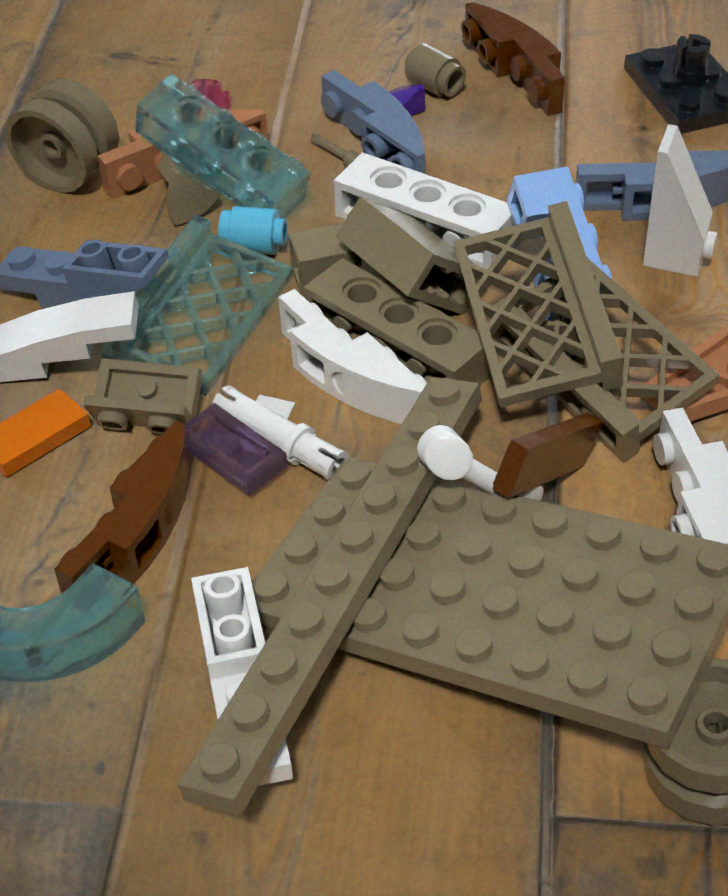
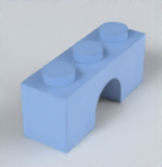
M568 166L514 176L507 198V204L514 225L549 217V205L567 201L587 258L612 279L609 267L606 264H601L597 252L598 236L596 229L592 223H587L583 211L584 196L582 188L578 183L573 182ZM538 273L533 280L534 287L545 281L549 276ZM551 311L545 320L555 321L556 312Z

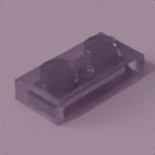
M216 403L185 423L189 452L249 496L287 468L286 452Z

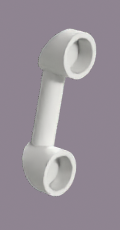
M445 425L434 426L421 436L417 445L418 457L436 476L444 480L464 478L490 494L499 493L492 489L497 472L473 459L469 446L452 428ZM539 485L517 496L541 501L544 493L543 487Z

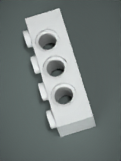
M363 152L334 179L335 216L345 220L361 196L417 219L453 248V241L515 226L507 202ZM486 250L467 256L475 265L488 269L498 255Z

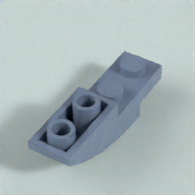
M335 70L321 76V104L323 112L349 128L356 135L362 137L363 153L425 174V149L418 126L409 112L393 95L374 81L360 87Z
M728 150L688 151L710 206L715 207L728 202ZM656 162L577 164L576 183L581 186L583 191V211L620 210L622 221L649 220Z
M86 240L75 253L16 246L0 264V289L35 294L41 309L85 298L132 291L137 293L148 284L168 259L169 255L167 249L145 247L139 244L109 243L101 240Z

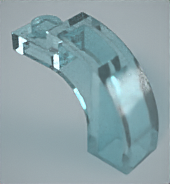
M93 563L65 592L46 603L25 608L0 606V680L13 682L54 680L86 670L111 656L145 623L138 587Z

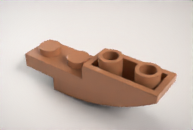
M234 109L198 113L165 120L128 132L130 143L97 155L103 190L112 200L165 179L156 168L165 153L204 175L269 149L266 113L262 109Z

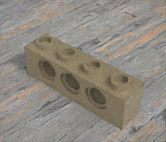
M343 258L303 286L304 298L309 303L318 305L323 315L338 329H344L352 340L368 332L383 347H389L402 364L412 373L422 376L427 383L431 377L476 382L481 385L491 377L478 331L469 328L418 299L407 296L393 285Z

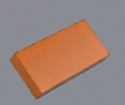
M59 388L0 423V472L7 478L91 427L89 414Z

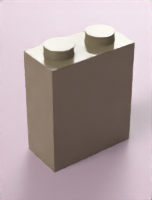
M360 196L354 208L349 212L336 238L407 296L463 315L470 302L454 248L417 219ZM474 278L475 283L477 284L479 282V279Z

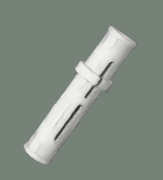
M228 385L221 389L224 394L230 397V400L220 393H217L213 400L212 410L215 415L225 418L281 451L284 460L293 465L301 463L322 475L327 481L334 474L332 469L337 470L343 461L350 458L348 452L338 449L317 437L316 433H314V428L304 423L296 425L240 393L233 386Z

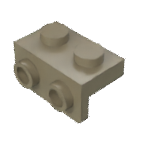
M102 358L94 396H85L83 406L99 426L111 430H126L128 425L146 426L147 430L162 435L177 420L185 424L187 431H193L203 373L199 367Z

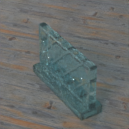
M195 215L168 247V259L148 284L135 293L139 305L135 339L102 342L101 359L182 366L181 362L205 358L209 368L203 375L200 394L206 396L292 278L293 267L212 234V221ZM216 252L232 259L233 263L212 267L208 259ZM264 272L275 278L270 282L253 284L249 274ZM235 276L240 277L243 286L221 290L217 280ZM208 281L212 292L189 295L186 288L189 284ZM250 299L253 306L251 310L231 313L227 302ZM218 304L222 315L199 319L195 308ZM186 310L190 321L166 325L163 318L166 313ZM228 328L231 335L229 340L209 343L205 332ZM196 334L200 345L182 349L175 348L172 340L173 337ZM163 340L167 351L149 354L138 348L142 343Z

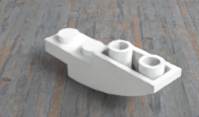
M295 289L279 296L281 331L291 341L293 367L311 383L349 406L373 416L402 424L427 384L424 378L419 374L412 373L398 360L395 353L389 347H383L368 332L352 340L344 329H338L323 315L318 305L309 303Z
M683 407L663 411L659 434H655L653 438V448L658 463L666 465L672 477V489L678 502L676 515L670 519V531L728 544L727 449L723 441L702 444Z
M248 567L191 578L217 720L265 645ZM286 739L258 786L293 779Z

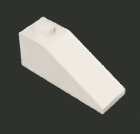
M668 124L657 152L643 266L698 277L703 259L712 260L718 232L710 231L713 211L678 126Z

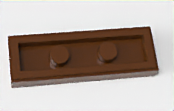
M585 413L510 440L494 479L492 489L507 498H511L583 467L603 421L589 413Z

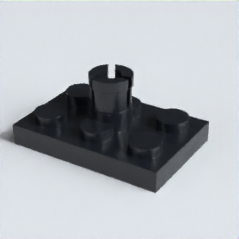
M689 34L688 39L683 35L677 40L676 45L647 48L642 52L625 55L624 70L669 125L678 126L681 134L728 124V73L710 53V40L699 34Z

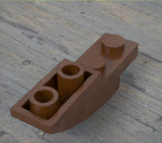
M475 2L466 3L465 20L461 24L462 36L466 44H470L477 52L481 62L486 64L497 78L511 75L527 91L531 101L536 102L547 116L562 113L565 77L560 72L561 52L547 38L522 21L488 6Z
M176 420L161 436L153 439L147 450L128 469L118 474L114 483L109 487L114 509L111 512L105 513L99 519L95 528L75 548L68 550L54 568L63 603L66 606L82 613L116 576L134 585L150 567L166 544L184 505L190 479V454L185 424Z

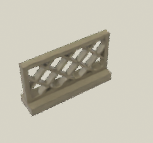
M567 201L549 205V217L453 241L455 254L500 407L600 383L604 391L623 387L622 355ZM543 236L545 246L537 257L517 250L522 241ZM486 250L498 255L488 269L469 262L467 256ZM508 260L528 268L518 282L499 275V272ZM538 273L558 281L549 296L529 288V285ZM474 278L479 279V282L477 284L475 283ZM490 285L510 293L499 308L480 299ZM561 296H563L564 302L559 300ZM520 298L541 306L531 321L510 313ZM551 311L571 320V323L562 335L541 327ZM486 316L491 318L489 323H487ZM502 323L522 331L511 348L492 340V336ZM575 335L578 342L572 340ZM532 337L554 346L543 362L522 353ZM565 350L583 358L586 368L566 373L553 366ZM497 355L504 358L501 363H499ZM514 363L536 372L528 383L506 387L504 377Z
M588 259L599 293L601 291L604 293L600 294L604 307L621 308L628 314L627 324L610 323L615 337H626L625 352L621 353L623 387L604 391L600 383L553 395L576 417L589 413L602 420L603 423L597 438L624 463L640 451L639 442L660 427L663 411L682 407L683 409L719 383V374ZM549 277L533 289L549 296L558 281ZM561 296V298L559 299L562 302H564L563 296ZM506 297L495 303L493 306L499 308L505 301ZM520 298L510 313L531 321L532 318L527 312L536 307L537 304ZM556 313L555 321H544L541 327L561 335L571 322L562 321L563 315ZM502 323L493 336L499 343L511 348L522 331ZM532 337L522 353L543 362L554 346ZM632 337L655 338L662 345L661 355L632 354ZM564 350L553 367L568 373L584 369L582 365H585L583 358ZM630 367L660 368L659 385L628 384ZM666 368L689 369L698 379L688 386L665 385ZM527 369L532 375L536 373ZM615 396H621L620 401ZM627 397L658 398V407L640 421L626 408Z

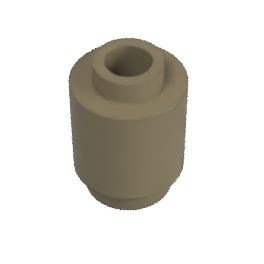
M424 43L411 50L406 57V78L416 85L421 84L425 87V90L439 97L445 95L452 97L463 87L466 79V70L461 66L460 61L453 56Z

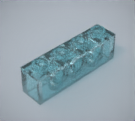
M171 73L137 103L135 132L238 206L278 209L281 219H285L305 199L311 172L299 160L287 156L269 143L265 136L252 131L235 119L227 109L218 107L201 95L193 85L183 82Z

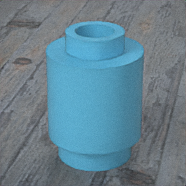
M234 206L232 210H223L221 212L218 225L220 246L230 247L232 252L275 255L279 246L286 245L288 223L286 219H281L278 209Z

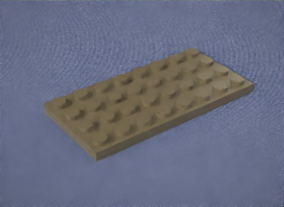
M352 457L343 461L251 583L261 626L275 629L377 463ZM437 477L338 649L669 749L728 629V544L517 495L507 498L500 493L490 494L478 486Z

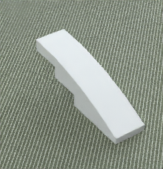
M135 291L85 298L38 310L0 324V382L47 378L48 367L51 362L90 359L92 343L135 339L139 308Z

